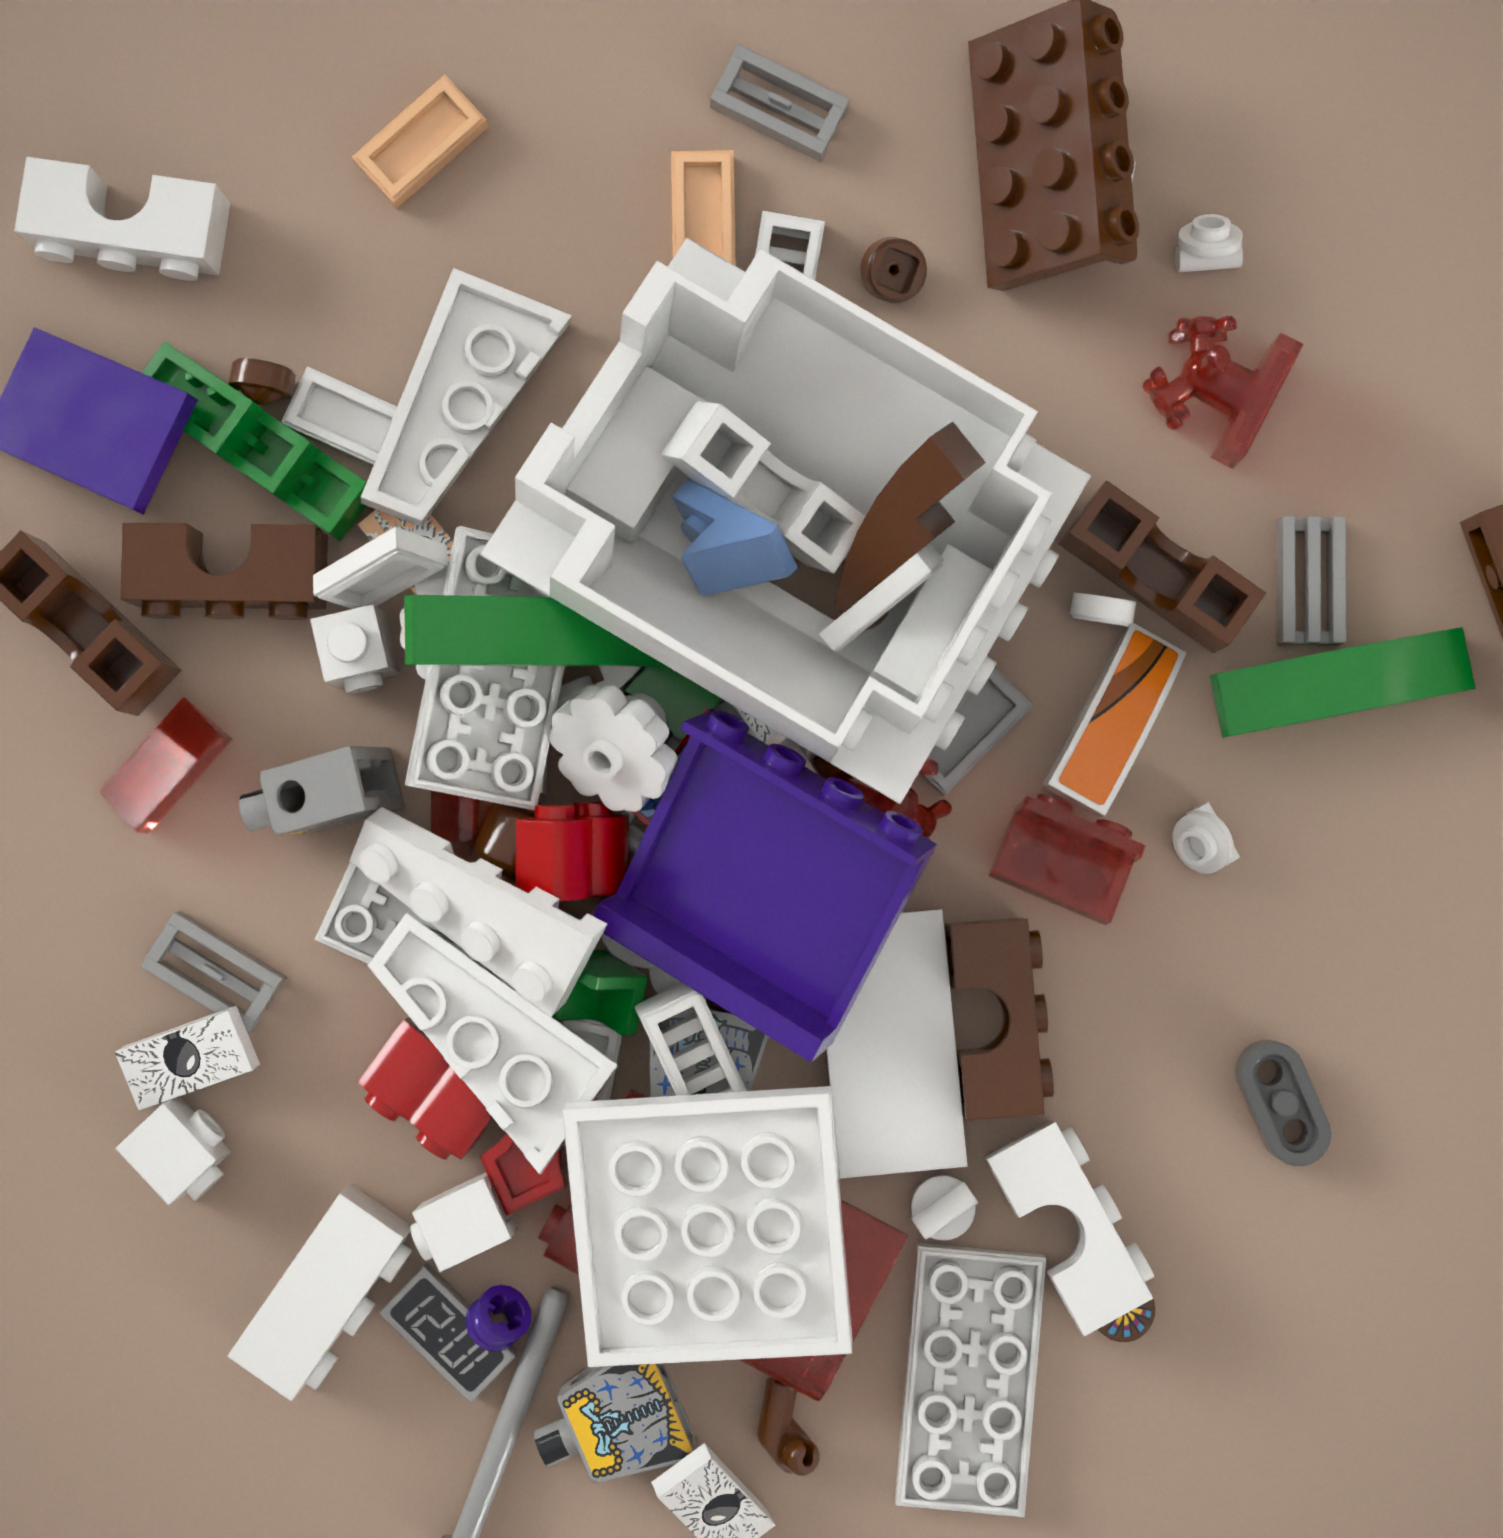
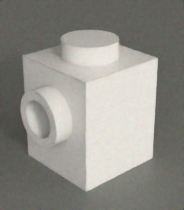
M374 604L310 619L325 683L337 688L344 687L346 694H357L381 688L384 686L382 678L400 674L387 615Z
M181 1097L161 1104L115 1148L167 1205L172 1204L187 1194L193 1201L200 1198L224 1175L217 1165L231 1153L222 1142L225 1138V1133L221 1126L205 1111L199 1109L194 1112Z
M486 1172L422 1202L412 1212L416 1223L410 1225L411 1235L420 1255L425 1261L433 1258L439 1272L511 1239L518 1229L512 1214L506 1216Z

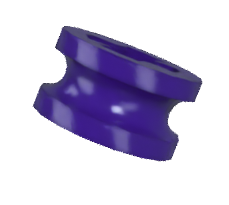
M502 1284L491 1286L480 1298L470 1305L466 1313V1327L469 1336L476 1345L486 1351L500 1352L508 1349L528 1331L532 1312L526 1298L515 1288ZM492 1312L496 1315L503 1312L507 1317L508 1323L499 1322L494 1324L490 1319L489 1313Z

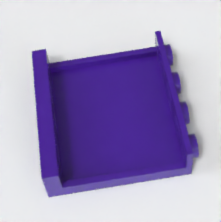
M708 711L684 721L680 730L690 735V738L617 893L599 902L593 916L607 923L603 934L807 1061L813 1062L833 1044L937 843L921 835L923 832L922 827L911 818L894 811L884 813L863 801L864 794L853 784L836 777L825 779L805 767V758L793 749L775 743L767 745L748 733L749 726L740 718L724 711Z

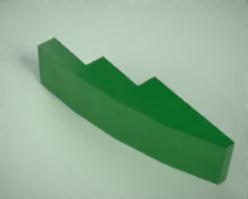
M164 341L142 373L185 391L198 399L183 432L341 542L366 507V505L361 504V495L367 482L271 416L252 400Z
M404 596L405 665L504 667L664 666L663 663L551 597Z
M1463 627L1343 648L1209 675L1222 738L1476 689Z

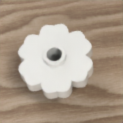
M588 685L574 699L568 700L552 716V728L548 738L551 745L563 754L558 762L560 772L571 781L574 788L581 795L594 796L598 794L603 804L610 810L621 811L625 809L637 812L651 798H659L665 791L678 763L676 753L664 744L669 735L666 713L655 699L646 694L633 693L625 696L619 688L613 685L603 687Z

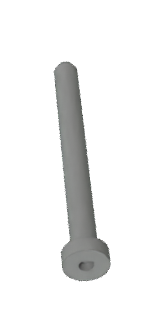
M551 1287L544 1294L453 1535H443L441 1538H479L569 1303L568 1293L564 1290Z

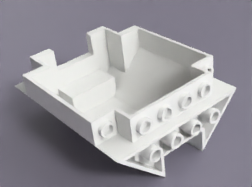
M686 238L668 266L656 261L623 311L620 341L563 428L551 422L515 477V502L480 555L901 804L933 747L937 746L945 751L962 725L965 716L956 712L955 709L966 690L977 696L991 675L997 662L989 658L987 654L997 637L999 636L1008 642L1024 618L1028 607L1018 601L1027 585L1031 583L1040 588L1053 568L1059 554L1049 548L1091 475L1037 444V439L1026 433L1038 411L761 248L745 272L696 242ZM696 401L720 403L771 442L767 450L777 459L804 477L822 482L865 516L876 497L898 468L930 436L951 422L956 424L986 463L939 501L955 520V523L930 542L944 559L941 562L943 565L888 611L886 618L879 625L864 630L840 651L837 649L833 651L819 633L835 620L769 581L712 595H702L699 593L681 559V555L692 542L681 529V523L684 520L671 497L687 479H692L663 458L660 453Z

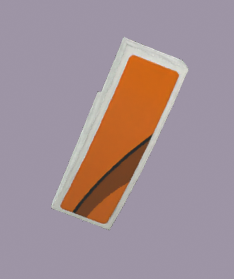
M1135 623L1130 624L1069 731L1071 734L1044 780L1042 787L1096 817L1105 816L1137 758L1187 652Z

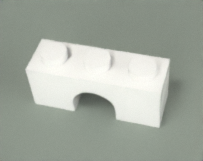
M26 156L14 232L35 249L34 254L36 256L60 263H72L74 255L97 258V264L122 272H134L136 264L160 267L159 272L161 274L185 281L198 280L199 273L219 276L231 203L216 184L152 175L149 197L143 209L131 218L111 220L107 219L105 215L108 185L89 165Z
M696 401L660 455L696 483L778 525L791 554L806 566L834 574L850 551L856 533L866 516L822 482L804 477L777 459L767 450L771 442L722 404Z
M1050 1120L984 1156L1013 1212L1019 1218L1045 1205L1065 1207L1074 1215L1079 1228L1077 1247L1068 1259L1046 1272L1076 1327L1084 1337L1153 1299L1145 1282L1154 1278V1274L1137 1244L1133 1242L1125 1247L1113 1226V1223L1122 1219L1120 1212L1103 1184L1094 1189L1091 1187L1080 1167L1089 1162L1090 1159L1071 1126L1060 1131L1057 1123Z

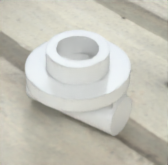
M1205 214L1194 218L1192 223L1183 226L1179 231L1178 247H1176L1175 251L1177 272L1241 268L1243 263L1242 231L1237 226L1231 224L1227 217L1222 215Z
M1209 801L1187 812V815L1182 817L1173 829L1172 841L1178 857L1187 867L1203 874L1214 873L1240 858L1234 847L1229 829L1217 817Z
M935 1175L924 1180L916 1188L911 1200V1219L925 1240L929 1237L936 1240H951L965 1233L971 1226L975 1216V1205L978 1204V1201L965 1182L950 1175Z

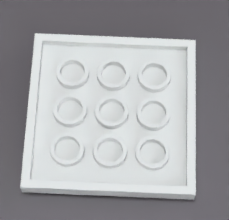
M831 1086L566 1103L562 1112L588 1367L852 1354L853 1339Z

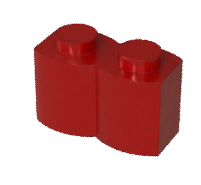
M602 801L573 802V805H535V817L516 819L515 887L526 893H530L535 887H538L559 898V902L587 899L591 896L614 895L617 893L629 867V815L612 814V810L608 809Z
M410 1017L401 1022L358 1081L369 1092L364 1100L373 1110L391 1121H396L399 1116L410 1121L420 1131L416 1136V1140L429 1152L444 1160H447L450 1154L460 1160L469 1154L493 1121V1117L488 1113L486 1107L463 1079H460L445 1061L444 1056Z

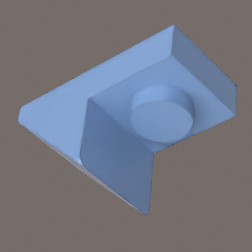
M687 479L671 496L684 520L681 523V529L692 542L681 555V559L700 594L712 595L786 578L798 568L778 525L690 479Z

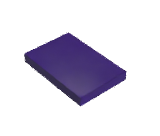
M34 327L0 397V451L144 515L198 399L185 391Z

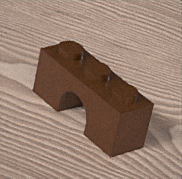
M1106 480L1093 494L1061 539L1059 545L1210 652L1215 653L1228 647L1263 599L1266 592L1214 555L1210 558H1202L1174 543L1157 527L1156 522L1160 517Z
M122 523L120 600L141 607V616L180 618L181 608H205V617L243 619L244 608L269 609V618L305 620L308 619V609H326V600L319 599L313 594V575L327 567L328 534L316 525L251 524L250 551L244 563L231 573L213 575L208 571L203 561V533L189 524Z
M20 530L0 551V601L22 622L34 626L55 642L74 661L69 667L116 711L139 716L182 671L45 541Z
M1026 918L945 923L950 987L955 990L975 988L989 990L997 997L1003 1010V1024L999 1034L993 1041L979 1048L956 1050L963 1117L966 1120L1045 1114L1043 1098L1053 1097L1054 1084L1050 1059H1040L1038 1033L1048 1032V1013L1044 994L1035 995L1032 969H1040L1043 965L1042 943L1039 930L1029 931V922Z

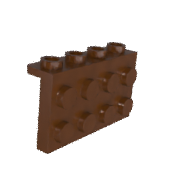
M1069 0L968 41L988 288L1006 291L1102 261L1125 264L1135 261L1137 258L1139 222L1134 211L1131 175L1134 170V159L1129 148L1126 117L1129 97L1123 81L1121 56L1124 36L1116 13L1109 7L1091 0Z

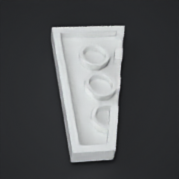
M453 268L361 495V504L422 527L566 330L572 315Z
M383 807L365 819L349 860L362 870L369 879L384 887L411 908L418 917L433 925L460 946L472 959L479 961L514 988L521 997L532 1002L550 1017L566 1003L607 926V923L588 913L581 920H578L559 910V898L538 887H535L530 893H526L501 880L503 869L482 858L477 862L469 863L455 856L449 841Z
M406 913L367 966L417 1027L425 1033L444 1056L445 1061L460 1079H463L482 1102L488 1113L502 1130L506 1131L525 1154L526 1159L536 1171L542 1174L565 1142L562 1109L566 1103L594 1101L619 1065L558 1021L548 1016L533 1003L521 997L511 987Z

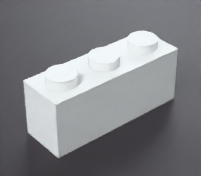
M351 1184L338 1195L227 1357L290 1401L296 1397L305 1385L316 1391L339 1358L329 1351L342 1331L353 1337L376 1305L366 1296L377 1280L381 1277L390 1283L413 1250L403 1244L411 1233L410 1224Z

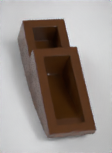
M951 422L930 436L898 468L876 497L856 533L842 569L834 601L835 606L841 613L854 605L955 523V520L939 501L986 462L954 422Z

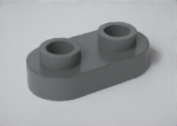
M1260 1040L1247 1046L1240 1054L1236 1063V1080L1263 1144L1270 1154L1286 1164L1305 1166L1316 1162L1325 1154L1329 1147L1331 1128L1301 1057L1290 1046L1274 1040ZM1272 1060L1276 1065L1277 1074L1271 1082L1262 1083L1257 1075L1258 1067L1262 1062ZM1298 1119L1302 1125L1301 1136L1293 1142H1287L1283 1136V1128L1288 1121Z

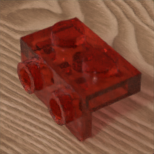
M1038 794L1036 799L1026 796L1013 811L988 876L1103 925L1111 923L1132 866L1142 858L1146 846L1132 840V831L1121 824L1106 819H1096L1094 824L1071 814L1073 807L1059 798L1046 794Z

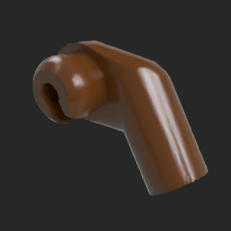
M768 1378L757 1431L758 1440L783 1471L799 1476L808 1475L818 1466L820 1453L817 1445L811 1441L810 1437L792 1417L798 1384L781 1378Z

